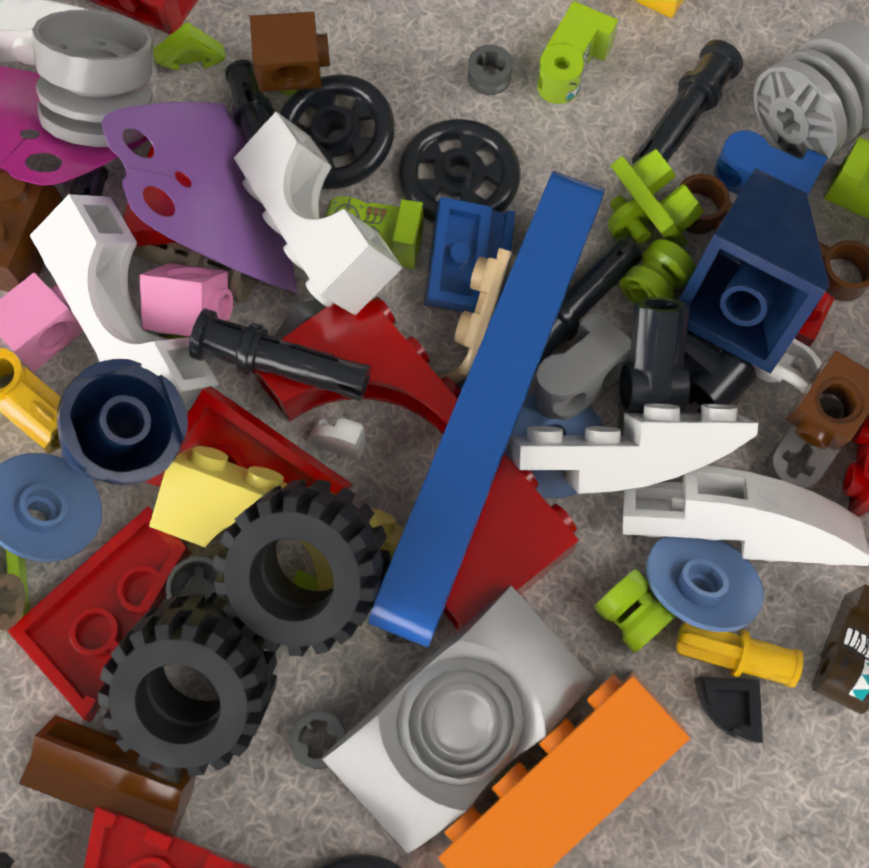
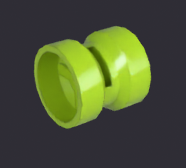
M658 239L653 241L643 253L642 264L631 267L620 281V288L626 299L633 304L644 300L645 297H666L674 300V291L686 287L696 269V265L683 248L671 241Z
M637 568L622 579L593 607L605 622H614L622 631L621 640L634 654L676 617L649 591L647 578ZM639 601L642 605L628 616L626 611Z

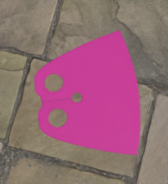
M0 66V168L8 171L10 176L38 185H54L80 177L119 157L110 147L73 144L59 139L45 130L38 117L37 105L40 99L36 91V83L41 75L37 72ZM31 129L38 131L40 135L35 139H25L20 136V132ZM144 136L136 142L126 144V146L133 150L149 139ZM48 153L58 156L62 161V165L57 170L51 172H37L29 169L25 161L31 155Z

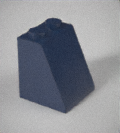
M755 168L714 233L679 301H684L689 306L688 331L770 374L829 286L807 193Z

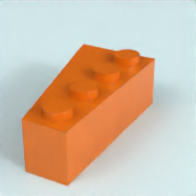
M634 671L622 681L614 673L586 699L593 707L590 712L575 726L568 718L564 719L539 743L546 753L527 770L519 761L492 787V790L499 798L482 814L472 805L444 831L452 842L440 854L438 859L446 868H552L691 739L685 726Z

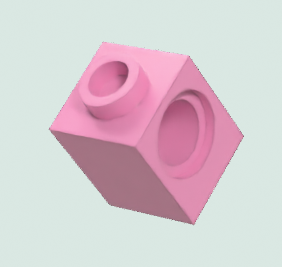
M167 263L140 274L143 330L191 337L195 321L204 308L216 311L218 318L229 321L233 309V295L228 289V271Z
M35 273L31 274L0 299V337L32 372L36 371L84 332L80 323L73 315L70 305L58 284L50 289Z

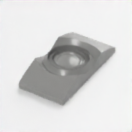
M509 584L323 755L322 760L406 853L409 854L464 814L496 775L516 757L545 738L576 704L595 678Z

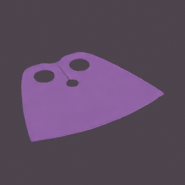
M169 102L138 105L117 109L104 116L102 127L108 145L119 156L126 170V177L122 180L124 192L132 211L142 221L168 238L225 266L297 294L293 263L283 249L287 242L283 236L273 230L264 220L262 214L266 210L265 207L242 184L246 177L237 165L234 157L247 142L224 103ZM125 129H135L144 134L154 147V155L151 158H143L132 152L126 146L122 137ZM179 171L185 173L191 180V187L182 186L176 180L175 173ZM154 186L164 191L175 205L174 215L165 217L154 212L143 198L144 188Z

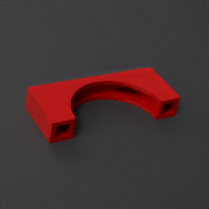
M376 296L371 299L356 315L333 304L331 307L324 308L280 339L350 361L372 365L369 383L363 397L364 400H375L400 406L425 419L442 435L444 434L461 391L449 377L444 376L440 379L428 365L430 363L429 356L416 338L409 336L405 339L394 326L396 320L393 313L381 298ZM258 370L254 374L257 382L289 422L313 408L342 400H354L339 393L316 388L269 372L266 373ZM505 453L443 610L444 615L457 631L509 584L521 595L572 554L579 542V539L574 534L577 531V527L570 515L556 503L550 506L536 490L539 485L531 470H519Z

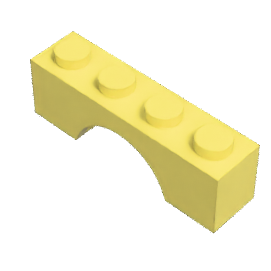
M195 446L178 454L171 465L165 470L149 527L206 547L236 522L234 519L264 494L279 485L281 488H284L287 483H284V477L274 470L258 466L246 469L228 462V456L220 450L206 446ZM371 508L375 514L369 523L372 528L383 526L387 538L380 549L390 551L391 562L405 527L397 525L396 519L389 513ZM299 540L308 551L314 563L318 591L334 588L333 572L326 557L315 546Z

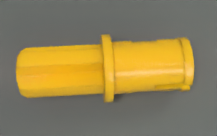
M683 622L676 638V652L679 655L729 669V674L732 677L738 678L744 673L778 682L786 687L795 688L802 673L804 656L801 650L788 649L751 638L750 632L745 629L739 630L738 633L714 632Z

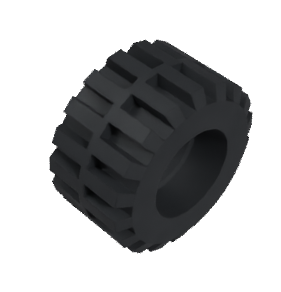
M305 479L291 481L284 488H281L279 485L271 489L234 519L236 522L225 530L219 541L224 547L215 554L213 568L224 571V573L214 581L217 595H227L229 602L222 609L229 620L238 616L245 624L239 632L249 640L256 633L265 639L262 648L274 653L281 645L288 646L289 656L303 657L311 645L316 655L330 651L336 640L342 645L350 639L357 627L362 626L372 609L385 577L383 574L390 564V551L380 549L387 538L383 526L372 528L369 523L375 512L367 503L360 509L354 506L351 500L355 493L345 487L337 495L331 493V482L318 479L310 487H307ZM283 538L299 539L310 543L321 551L331 566L334 588L324 591H312L299 587L290 581L281 570L277 560V540Z
M191 594L184 604L176 596L165 600L159 609L153 606L140 618L110 654L111 658L103 667L100 680L104 681L105 684L98 691V701L100 706L109 708L102 718L108 731L118 730L120 736L116 744L124 752L131 748L140 754L137 762L147 768L150 767L152 762L163 765L162 773L174 776L177 775L180 768H187L190 777L204 775L209 764L218 771L230 764L233 755L240 757L249 747L253 736H256L276 688L278 676L273 674L277 665L276 654L272 651H264L262 646L265 639L256 633L249 640L239 632L245 624L238 616L229 620L222 609L229 602L225 599L218 597L213 605L206 604L205 594ZM164 665H184L198 670L212 682L220 699L199 701L181 694L169 682L164 671Z

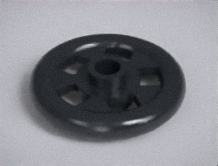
M326 75L321 77L322 88L296 90L286 101L279 114L309 135L331 165V169L321 189H340L363 181L381 166L393 144L395 122L388 100L376 86L353 75ZM337 95L356 98L352 110L334 105ZM311 106L318 111L314 114L310 127H306L299 123V120L303 113ZM374 120L373 137L360 138V121ZM337 129L344 130L337 137L328 138L332 131ZM353 150L357 159L350 164L336 168L333 158L343 156Z
M468 119L444 120L422 129L408 142L402 152L398 165L399 185L405 199L423 202V217L433 223L438 202L436 200L440 191L453 196H461V201L490 206L493 211L504 212L517 194L521 179L520 163L511 143L494 128ZM449 140H459L462 148H453L441 152L439 144ZM484 147L496 158V161L489 165H484L481 157L476 154L477 151ZM420 163H434V179H419L418 170ZM457 165H461L466 167L468 170L462 173H458L453 171L451 168ZM484 180H488L497 186L495 191L486 199L475 193L481 187Z

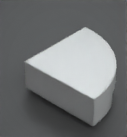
M325 418L318 419L315 422L308 437V442L354 460H360L366 446L364 426L361 423L344 418L338 419L335 426L329 425Z

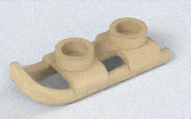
M499 248L496 259L478 258L473 269L470 284L471 289L480 291L474 313L463 311L455 332V343L462 344L470 349L460 366L452 372L438 375L440 379L447 376L456 385L465 383L517 256L513 255V252Z

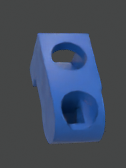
M749 130L737 131L726 139L715 163L714 176L725 184L728 191L739 195L754 169L757 168L807 193L808 196L828 157L808 149L804 157L800 159L770 146L765 138L756 132Z

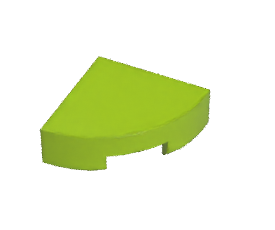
M189 22L185 23L153 48L155 63L174 70H180L179 64L202 61L203 67L208 68L226 59L224 45Z

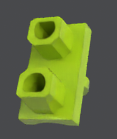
M658 150L651 151L632 166H630L623 155L612 163L610 167L634 197V200L628 202L622 195L616 196L611 200L610 207L614 213L610 217L607 227L612 236L616 238L618 236L628 237L632 235L635 241L641 244L648 240L651 235L646 228L647 223L651 220L666 240L677 244L681 248L689 242L682 232L693 224L704 213V210L684 184L661 202L657 201L654 194L677 177Z

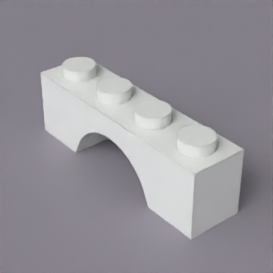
M277 111L234 157V160L246 177L242 182L244 188L257 201L263 204L266 209L262 214L264 220L273 230L284 237L287 242L283 247L284 252L293 263L306 272L309 280L306 282L307 289L326 307L336 304L356 315L403 268L380 234L345 209L329 217L319 218V196L331 165L311 137Z
M69 194L30 235L46 267L51 272L70 305L72 313L97 353L99 361L120 358L130 359L142 363L141 367L150 370L157 376L162 374L178 390L187 412L202 389L209 386L216 388L219 385L205 359L199 361L190 357V337L166 339L150 330L142 329V321L133 307L128 289L129 263L137 242L111 197Z

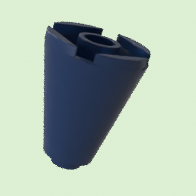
M130 359L104 360L82 370L65 389L57 411V429L61 455L67 467L82 477L117 485L145 482L165 471L175 460L182 441L185 440L188 428L185 404L173 383L162 374L157 376L150 370L141 367L142 363Z

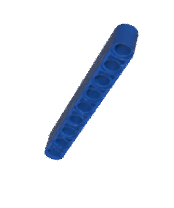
M552 171L378 591L368 624L423 646H430L605 193V188Z

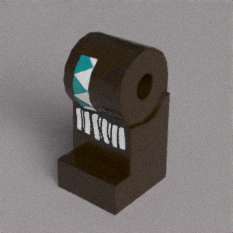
M866 584L844 595L820 654L822 658L812 681L813 691L861 715L869 709V586Z

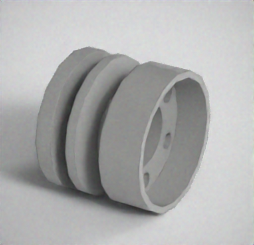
M67 10L51 13L37 20L32 32L34 62L39 75H41L36 83V91L40 99L37 105L38 117L42 127L53 136L73 144L109 147L102 127L104 116L117 109L148 105L152 102L153 92L148 84L153 72V38L147 28L135 20L115 13L96 10ZM129 128L125 129L122 133L125 144L136 142L145 136L140 131Z
M852 21L833 23L807 41L798 50H794L758 76L753 91L754 109L761 128L782 151L802 159L809 149L828 157L827 160L839 153L841 149L854 142L856 137L869 131V27Z

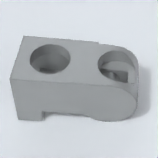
M597 311L580 323L578 343L564 354H555L547 357L538 366L535 403L539 412L548 419L569 420L577 416L584 409L586 410L620 383L622 365L625 362H630L631 338Z

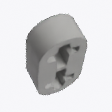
M830 397L820 398V405L828 416L836 419L843 418L844 407L841 401ZM791 424L767 460L766 475L809 490L822 478L842 447L834 451L830 447L823 450L811 446L795 434L797 427ZM802 450L808 454V457L801 466L803 473L793 478L786 473L789 466L787 461H790Z

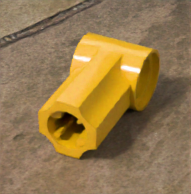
M0 348V378L5 375L14 374L12 381L0 389V413L44 451L51 454L55 450L60 449L57 411L61 397L28 370L15 353L8 349Z

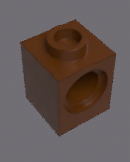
M315 11L249 15L253 67L259 92L322 88L320 67H330L327 33H317Z
M835 350L820 365L810 383L785 418L786 421L797 427L795 434L811 446L823 450L830 447L835 451L850 442L869 414V370ZM822 394L833 395L841 401L844 407L842 419L832 418L823 411L820 405Z

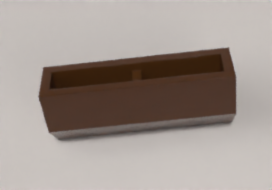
M57 715L34 736L31 757L20 779V785L94 812L97 806H105L176 835L191 798L196 776L190 777L187 768H180L176 776L162 773L163 765L152 762L150 767L147 768L137 762L140 754L131 748L124 752L116 744L118 738Z

